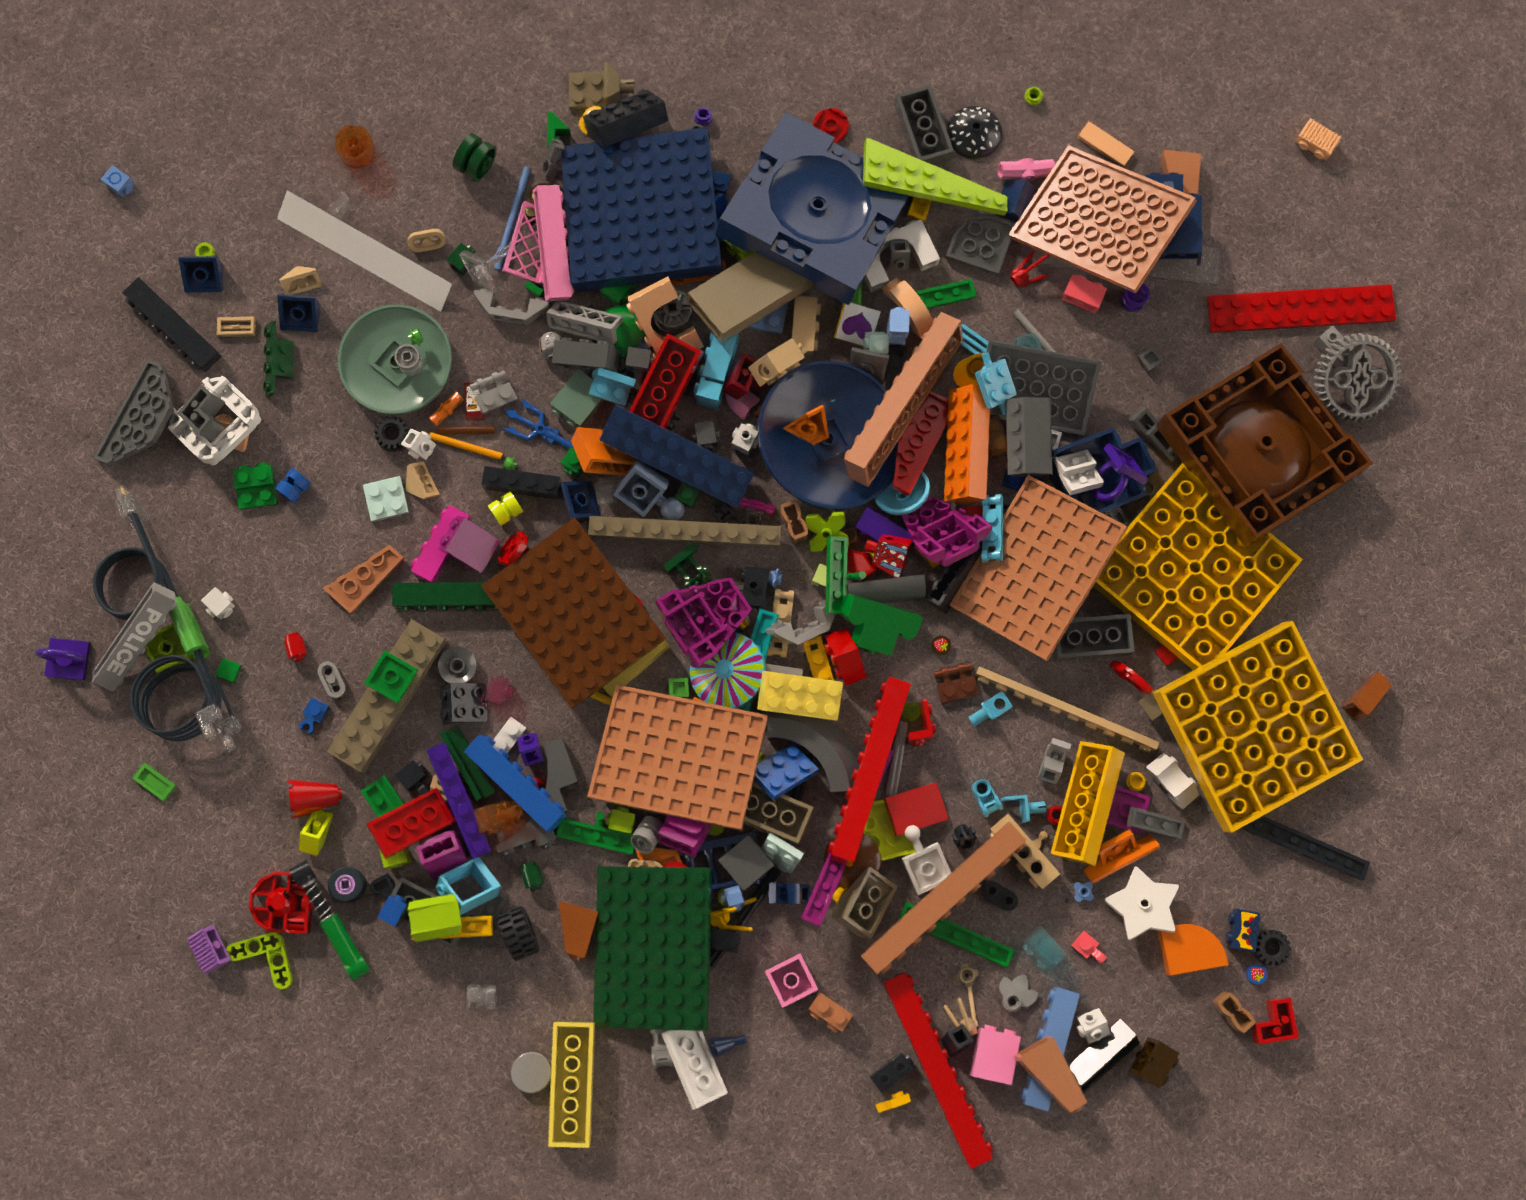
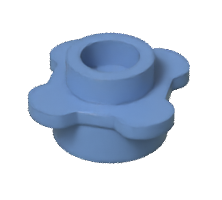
M778 568L776 571L771 570L768 578V585H772L774 589L781 585L783 574H781Z
M1076 882L1074 884V899L1077 902L1093 900V884L1091 882H1086L1085 884Z

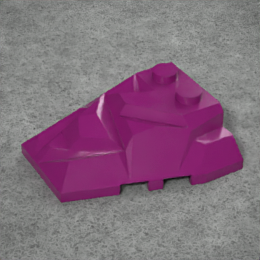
M932 496L928 497L918 509L901 515L917 550L928 560L935 563L938 562L945 567L976 552L979 549V542L986 539L992 530V525L981 516L976 514L974 517L968 516L964 509L960 508L959 511L951 509V504Z
M731 577L707 582L705 585H693L682 590L675 589L656 600L657 607L663 616L664 624L686 656L689 655L691 660L698 666L716 655L752 610Z

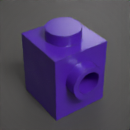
M537 733L526 734L517 738L524 766L544 761Z

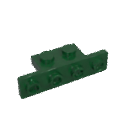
M271 321L264 328L266 344L264 345L263 353L266 355V362L263 366V372L266 373V380L263 383V391H265V397L268 398L275 394V377L284 379L294 378V341L276 339V321Z

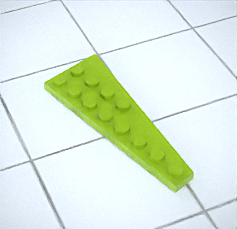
M866 138L864 142L863 186L1005 216L1007 212V196L880 142Z

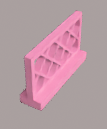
M524 201L502 271L535 283L536 286L543 288L541 259L535 261L531 254V251L539 248L536 236L538 233L537 231L534 232L530 222L536 220V217L528 220L525 215L526 208L532 209L535 213L534 204ZM526 224L531 234L523 237L520 227ZM532 236L537 246L529 249L525 239ZM521 241L526 251L517 254L514 247L516 243ZM527 253L532 263L524 266L520 256ZM514 259L517 260L520 269L516 271L508 268L510 261ZM533 265L537 272L536 277L529 276L526 268Z

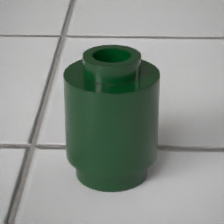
M536 861L521 865L522 870L520 872L525 888L530 889L531 892L541 889L544 879Z

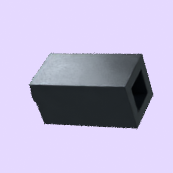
M900 1052L869 1077L883 1094L914 1070L911 1066L914 1062L908 1054L903 1055Z

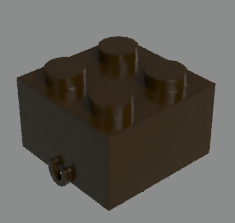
M1148 1037L1141 1050L1136 1052V1059L1128 1072L1149 1085L1161 1088V1086L1167 1083L1171 1068L1173 1069L1177 1065L1180 1053L1163 1042Z

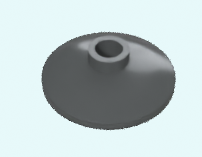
M451 647L444 651L439 658L438 671L447 683H467L476 673V658L470 650L464 647ZM457 663L462 665L460 670L455 669Z

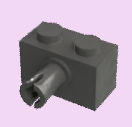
M628 347L626 371L627 376H633V379H636L634 387H631V390L634 392H639L644 378H646L655 357H652L651 350Z

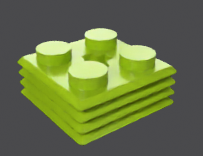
M173 623L156 631L154 639L146 644L145 651L151 662L169 655H179L189 660L193 658L190 654L186 655ZM166 645L171 646L169 652L164 651L166 650ZM176 661L167 663L159 667L155 671L156 673H160L161 671L167 668L181 665L185 662Z

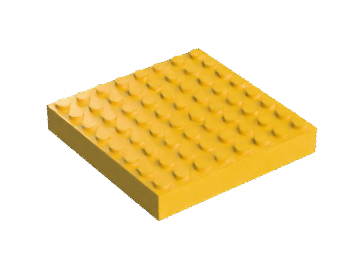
M1182 463L1128 526L1127 531L1093 587L1125 614H1130L1133 621L1167 647L1192 670H1195L1229 650L1303 559L1271 533L1245 548L1212 503L1214 498L1193 470L1189 471Z
M1293 621L1282 622L1152 692L1223 832L1232 833L1363 760Z

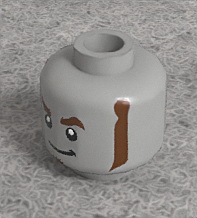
M555 332L545 333L539 339L540 355L544 359L552 361L554 341L561 340L562 337Z

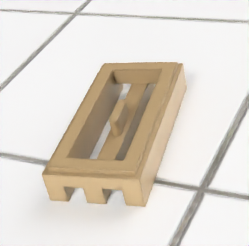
M217 317V336H256V318ZM251 322V325H221V323ZM251 329V331H221V330Z

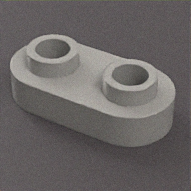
M329 661L321 663L318 667V675L327 694L335 699L343 697L347 687L337 666ZM327 669L332 670V673L330 675H326L325 672ZM335 686H340L339 692H334Z

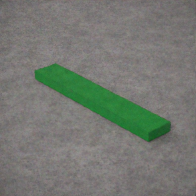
M905 902L898 920L915 905ZM939 918L935 922L936 927L928 933L1005 968H1008L1015 951L1010 947L946 919L942 921Z

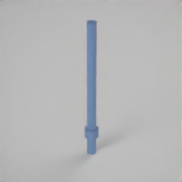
M524 167L502 243L497 249V259L494 266L496 271H501L504 259L508 254V245L531 172L529 167Z

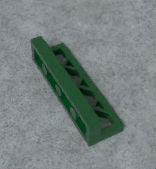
M457 725L447 732L441 731L439 735L443 742H445L449 753L475 799L480 803L495 794L496 791L486 773L464 752L469 743L460 727Z

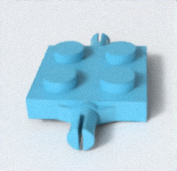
M989 352L983 353L981 356L984 366L975 373L986 408L990 409L999 405L1001 415H1006V399L1017 395L1005 359L992 363Z

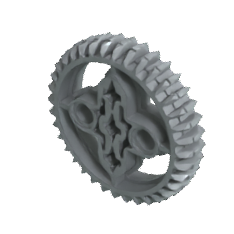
M1351 334L1350 337L1344 336L1343 340L1337 339V344H1331L1332 349H1325L1327 355H1321L1323 361L1317 362L1320 368L1314 369L1315 372H1318V375L1314 376V379L1318 380V382L1313 385L1318 388L1315 393L1320 395L1318 397L1319 400L1323 401L1322 404L1329 413L1331 412L1332 416H1337L1338 419H1344L1347 422L1350 420L1352 422H1357L1358 420L1362 422L1365 418L1370 420L1372 416H1378V411L1384 412V406L1390 407L1389 400L1394 401L1392 395L1398 394L1395 388L1400 387L1397 380L1402 379L1401 376H1398V373L1402 371L1397 368L1401 363L1395 361L1398 356L1393 354L1395 352L1394 349L1389 348L1390 345L1384 343L1383 339H1378L1377 336H1371L1370 334ZM1365 345L1376 349L1382 355L1387 373L1381 367L1371 366L1372 358L1365 349ZM1355 346L1347 355L1346 366L1335 367L1330 370L1336 358L1343 351ZM1340 374H1342V378L1338 382L1337 378ZM1377 374V380L1374 382L1373 378ZM1328 382L1335 389H1344V400L1350 406V410L1340 407L1333 401L1329 393ZM1384 386L1383 391L1372 404L1360 409L1368 401L1369 389H1378Z

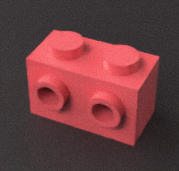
M1072 274L1061 300L1096 314L1107 288L1099 282L1086 280L1082 275Z

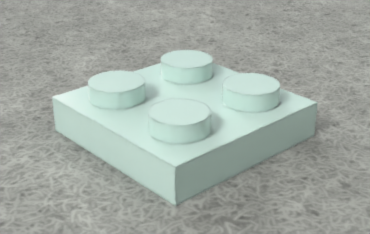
M400 476L363 485L371 522L409 513Z
M771 832L761 847V850L772 863L776 864L783 872L792 874L804 853Z

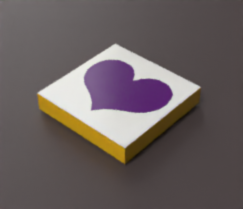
M844 303L834 337L863 346L865 332H875L881 312L854 303H850V305Z

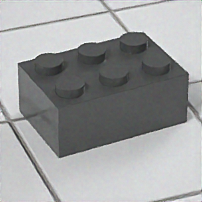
M562 338L561 340L554 341L552 363L567 369L593 371L597 368H603L618 373L621 351L616 349L615 345H611L606 341H597L596 344L586 339H579V342L571 338Z

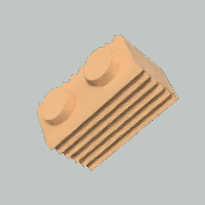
M1309 119L1295 142L1298 143L1301 149L1313 152L1316 158L1327 161L1342 137L1325 128L1322 124Z

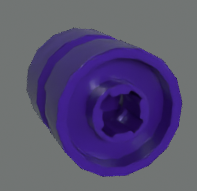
M1143 283L1136 294L1125 290L1121 298L1124 309L1128 312L1140 311L1150 296L1148 286Z

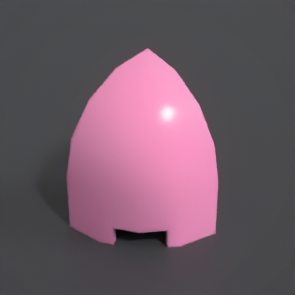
M750 391L738 400L726 394L728 405L743 420L750 415V409L754 406L757 407L760 399Z

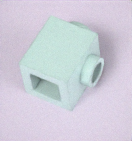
M865 332V338L863 339L864 349L882 354L889 353L888 334L885 332Z

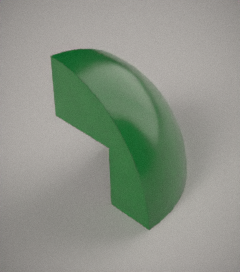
M627 306L610 307L603 310V312L623 317V322L616 329L617 341L614 345L616 349L621 351L620 356L624 358L627 356L628 347L635 348L644 337L645 332L644 330H639L635 322L638 319L635 313H630ZM608 321L605 323L612 324L614 321Z

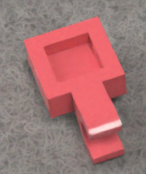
M1085 931L1071 945L1085 959L1091 955L1101 964L1107 958L1101 951L1096 949L1099 943Z

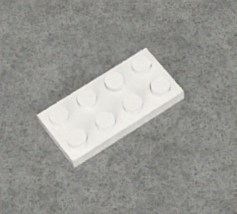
M669 1030L662 1033L692 1109L699 1108L728 1093L702 1031Z

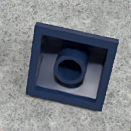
M1026 179L1006 180L1001 194L1007 196V212L1005 216L995 215L1017 222L1038 190Z
M217 256L178 258L185 293L223 291V264Z
M277 295L280 330L318 332L321 304L316 297Z
M591 481L561 483L570 519L575 517L581 523L588 521L589 516H601Z

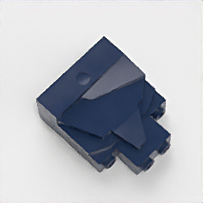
M1172 172L1169 174L1150 173L1145 175L1149 179L1183 192V174ZM1190 193L1189 195L1196 197L1197 202L1159 259H1197L1196 266H1200L1202 257V195Z
M1114 427L1059 447L1052 452L1053 474H1049L1055 489L1101 513L1110 510L1116 511L1140 501L1146 496L1144 485L1129 476L1128 484L1121 495L1109 502L1097 500L1093 490L1069 495L1059 476L1054 460L1056 457L1088 450L1097 463L1095 469L1098 472L1105 463L1111 461L1103 449L1110 443L1134 458L1147 478L1157 471L1156 464L1151 459L1147 445L1143 442L1142 438L1140 437L1122 444L1120 435ZM1114 468L1107 471L1103 476L1104 484L1100 487L1101 493H1111L1120 483L1121 475Z

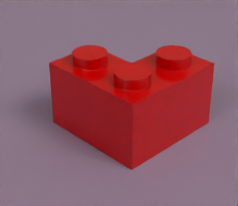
M843 628L826 635L827 644H824L827 654L830 655L833 665L837 666V669L834 671L838 680L842 679L845 686L867 678L858 647L848 630Z
M1284 997L1265 1000L1269 1020L1255 1022L1251 1027L1253 1043L1265 1044L1299 1038L1291 998Z

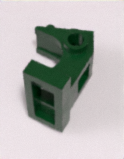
M693 542L663 565L668 575L677 569L686 580L684 584L687 588L693 585L700 586L707 584V582H712L709 570L705 566L701 568L692 557L698 552V547ZM693 565L699 574L690 579L685 571Z

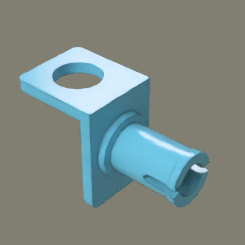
M1001 691L989 700L981 703L982 708L969 716V720L976 727L987 718L991 720L997 718L1012 708L1013 705L1005 693ZM1001 698L1005 701L1003 709L995 707L994 702L996 699Z
M1027 795L1000 798V801L1019 800L1021 823L1030 822L1029 814L1046 813V808H1038L1046 806L1044 801L1028 803Z

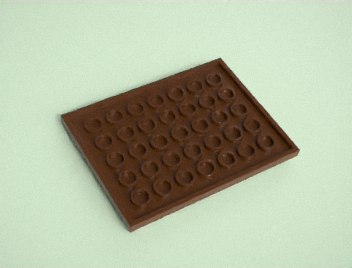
M575 517L481 586L572 709L666 640V637Z

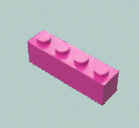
M451 505L447 509H443L440 514V522L438 525L433 526L430 532V539L428 542L425 541L423 543L420 556L416 557L411 564V572L429 583L436 582L450 557L438 549L440 540L447 534L450 529V522L457 516L465 517L471 521L472 519L468 514Z

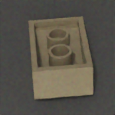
M868 866L839 899L830 917L858 937L872 939L898 886Z

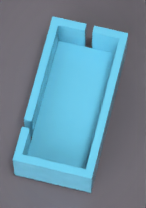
M711 332L709 339L710 347L706 348L704 355L705 365L702 364L699 371L700 383L696 382L694 388V398L697 401V405L719 411L724 394L722 388L731 362L735 357L739 343V333L720 343Z

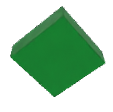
M529 281L526 282L525 288L540 298L545 297L544 290Z
M222 658L215 676L235 683L242 665Z

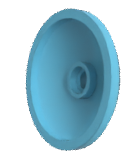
M922 471L909 496L893 489L892 481L875 498V501L881 510L889 514L902 515L913 512L922 506L929 496V479Z

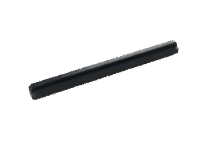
M771 868L751 897H756L757 900L745 905L733 922V926H744L768 893L769 883H775L780 876L781 871L778 868ZM728 930L731 932H740L739 930ZM714 949L710 955V966L715 967L726 951Z

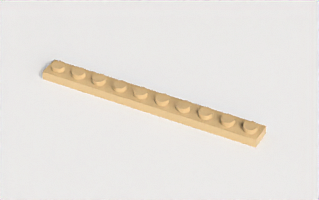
M980 666L975 673L978 681L984 684H989L990 682L995 684V688L998 690L1014 692L1013 695L1017 698L1024 699L1026 697L1032 700L1031 703L1036 706L1042 707L1045 705L1050 708L1049 711L1060 715V713L1068 715L1067 718L1074 722H1078V720L1086 723V727L1094 730L1096 728L1104 730L1103 734L1110 737L1116 735L1122 738V742L1129 745L1135 743L1139 745V749L1145 752L1157 750L1160 743Z

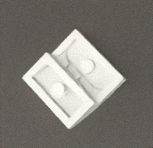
M1088 450L1055 458L1057 471L1069 495L1103 486L1104 481L1095 469L1097 463Z

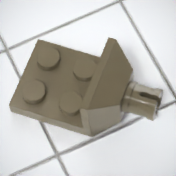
M604 63V72H569V110L588 109L593 106L604 108L609 103H616L620 99V94H635V80L620 79L619 73L609 63Z

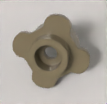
M962 964L960 966L961 970L955 975V979L958 982L965 983L966 987H971L975 977L978 976V971L969 968L967 964Z

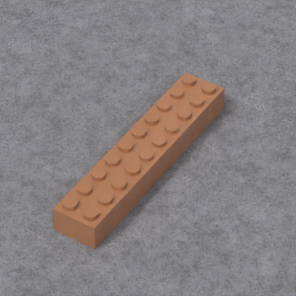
M943 312L933 319L931 328L928 332L924 333L920 345L914 348L912 357L903 365L901 374L895 377L893 386L885 392L883 401L874 409L872 418L866 421L864 430L860 435L856 436L854 445L845 453L844 461L848 478L867 487L870 485L963 342L961 320Z
M1007 822L868 947L861 957L876 974L879 972L884 974L892 967L891 962L895 958L900 960L907 953L905 949L909 945L914 947L922 940L920 936L924 932L928 934L936 927L935 922L939 918L943 921L951 914L950 909L954 905L960 906L966 900L964 896L968 892L973 894L981 887L979 883L984 878L986 880L990 879L996 873L994 869L998 865L1003 867L1011 860L1008 856L1013 852L1019 853L1025 847L1024 842L1026 839L1011 822Z

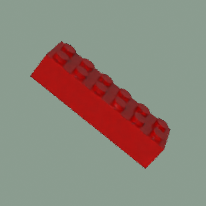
M667 333L629 411L667 428L704 351Z

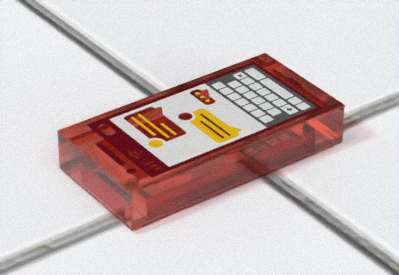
M475 382L464 383L466 421L485 420V414H482L475 400V396L479 395L480 392L479 390L472 392L469 386Z

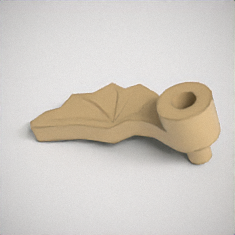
M1041 831L1038 838L1032 840L1038 849L1041 846V841L1047 839L1048 834L1045 831ZM1025 847L1021 850V852L1026 851L1028 853V850Z

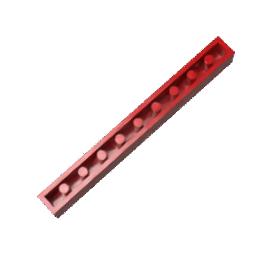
M890 676L887 682L883 681L880 693H883L881 699L877 698L874 707L877 713L875 717H871L868 725L871 731L870 734L866 733L863 745H866L864 752L860 751L857 762L860 765L858 769H854L851 778L854 784L853 787H848L845 798H848L847 805H842L839 814L843 818L841 824H836L833 834L837 836L835 842H830L827 851L831 853L829 860L852 867L911 683Z
M903 972L882 982L969 1168L972 1169L993 1159L991 1156L993 1149L989 1141L985 1142L982 1136L985 1132L980 1122L976 1123L973 1117L976 1113L971 1103L967 1105L964 1098L967 1094L963 1086H959L956 1078H958L956 1070L953 1066L950 1067L947 1062L950 1059L945 1048L941 1049L938 1043L941 1040L936 1029L932 1030L929 1024L932 1022L931 1017L921 1007V1004H924L920 994H915L912 988L915 984L911 975H906Z

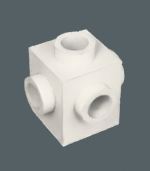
M741 423L740 427H736L732 434V438H734L731 443L732 448L748 456L752 448L756 449L759 443L757 428L747 423L745 425Z
M410 429L401 443L402 446L409 450L408 454L417 460L419 457L427 460L436 446L430 440L432 437L424 431L418 432L414 429Z
M1099 1008L1077 1017L1079 1026H1077L1078 1033L1081 1038L1085 1037L1089 1044L1110 1035L1108 1023Z

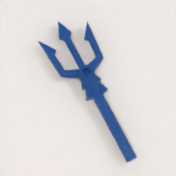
M521 398L525 409H530L540 416L538 425L521 417L515 410L504 409L511 419H517L535 430L528 436L516 431L515 427L501 430L527 441L540 435L544 440L547 439L551 445L557 442L568 449L571 447L574 449L569 440L558 435L559 430L545 426V413Z

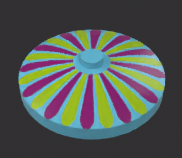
M733 632L714 657L699 666L691 660V684L696 694L706 703L735 709L740 708L752 701L760 692L762 671H766L765 659L760 648L751 639Z

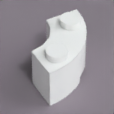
M1162 753L1146 769L1158 785L1161 783L1169 792L1166 795L1183 810L1200 795L1196 788L1198 785L1191 777L1188 778L1178 767V761L1173 756L1169 757Z

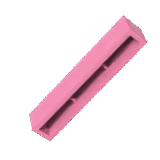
M559 185L537 186L533 190L545 301H567L572 297L574 288L570 283L568 246L566 247L565 240L567 239V229L564 228L563 222L565 220V211L561 205L563 193L560 191Z

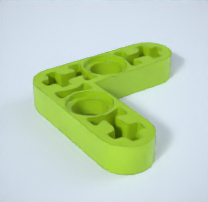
M273 932L228 945L226 948L231 961H240L266 953L275 987L287 989L292 985L293 977L284 939L279 933ZM272 936L278 938L279 942L276 943L275 947L272 944L265 945L267 950H264L262 938H264V942L271 941ZM253 941H257L260 945L256 953L251 952L249 949ZM245 943L246 956L245 952L238 953L237 958L230 954L233 951V947L235 949H243L242 944ZM277 955H281L284 959L283 964L279 967L273 963V959ZM286 967V971H282L283 977L288 978V981L283 986L282 983H278V980L281 979L280 972L276 973L275 970H281Z

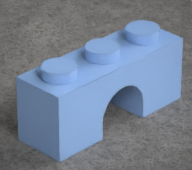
M901 307L890 310L886 326L889 346H905L909 333L910 310H905V308Z

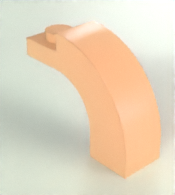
M895 278L882 287V290L898 307L910 310L909 325L911 330L922 339L924 333L928 332L931 328L933 319L913 288L905 280L901 282L898 278Z

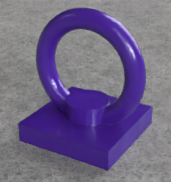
M1108 443L1103 449L1111 461L1105 463L1098 470V474L1103 478L1107 471L1114 468L1121 475L1120 483L1109 494H1102L1100 488L1092 490L1097 500L1109 502L1121 495L1128 484L1129 476L1143 485L1149 479L1134 458Z
M50 638L49 649L42 648L35 652L37 657L47 660L44 676L85 680L91 642Z

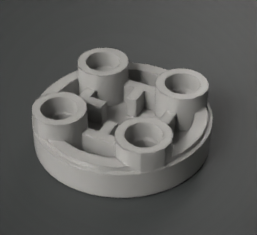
M528 1052L515 1060L511 1070V1077L519 1090L526 1093H536L543 1090L550 1082L552 1068L549 1060L544 1055L537 1052Z

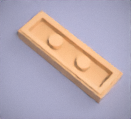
M1088 122L1078 135L1080 140L1121 167L1126 165L1134 153L1133 150L1091 122Z

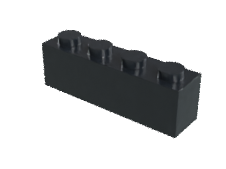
M484 466L481 485L484 490L505 493L510 491L512 494L559 500L562 481L559 476Z

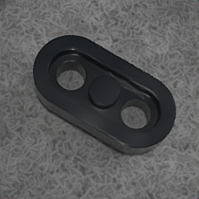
M987 881L982 885L981 894L989 902L1005 911H1010L1017 907L1018 897L1014 892L995 881ZM989 887H993L995 889L994 894H989ZM1007 897H1010L1012 899V903L1010 905L1006 904L1005 899Z

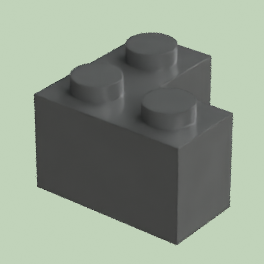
M201 384L177 414L197 434L213 442L224 428L214 416L226 402L216 392Z

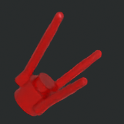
M1033 250L1016 269L1011 271L1010 278L1015 286H1022L1024 288L1031 283L1047 278L1048 275L1044 274L1027 280L1029 278L1028 272L1046 260L1050 254L1047 253L1024 269L1023 266L1036 253Z

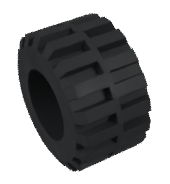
M522 906L498 914V924L510 956L515 961L539 952V944L526 910Z

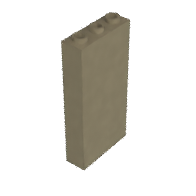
M754 252L688 292V304L720 343H723L810 289L812 281Z

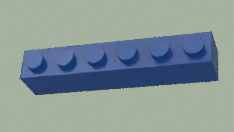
M479 734L464 752L546 832H552L567 816L564 812L565 808L558 801L554 803L549 798L551 794L543 787L540 789L536 785L537 781L528 774L526 776L522 772L523 767L519 763L510 761L508 759L510 755L502 748L499 750L494 745L496 741L489 735L485 737Z

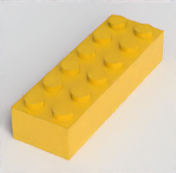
M1080 741L1050 854L1064 860L1092 866L1096 865L1125 755L1124 752L1113 746Z

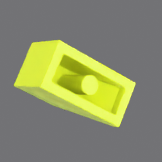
M319 810L311 814L300 833L298 851L318 856L325 843L333 818L332 813Z

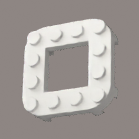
M224 376L212 379L207 377L202 381L205 384L204 386L216 392L226 402L225 405L238 416L213 442L210 443L206 438L197 434L177 414L180 409L177 411L174 408L168 426L169 430L199 460L213 466L224 459L261 422L258 409Z

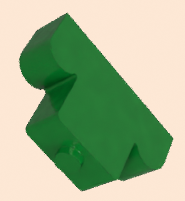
M849 593L842 611L844 618L856 625L852 636L853 641L857 646L865 648L864 651L870 654L879 652L891 655L898 635L905 639L914 638L919 631L923 619L922 616L915 612Z

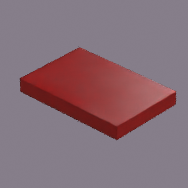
M937 782L883 799L895 836L905 834L906 828L911 825L917 826L920 829L949 819Z

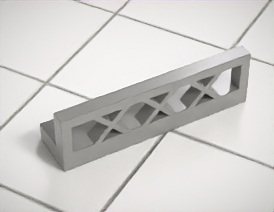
M557 301L546 312L549 328L598 341H606L613 345L617 341L616 329L623 322L622 316L564 301ZM608 321H614L612 324L605 323Z

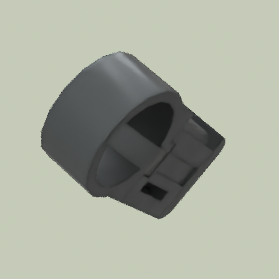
M551 139L542 166V174L545 177L554 178L556 176L559 160L564 150L561 140Z

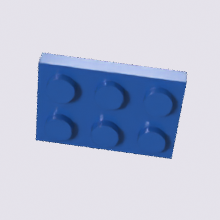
M792 743L758 763L754 780L772 800H775L816 775L819 769Z

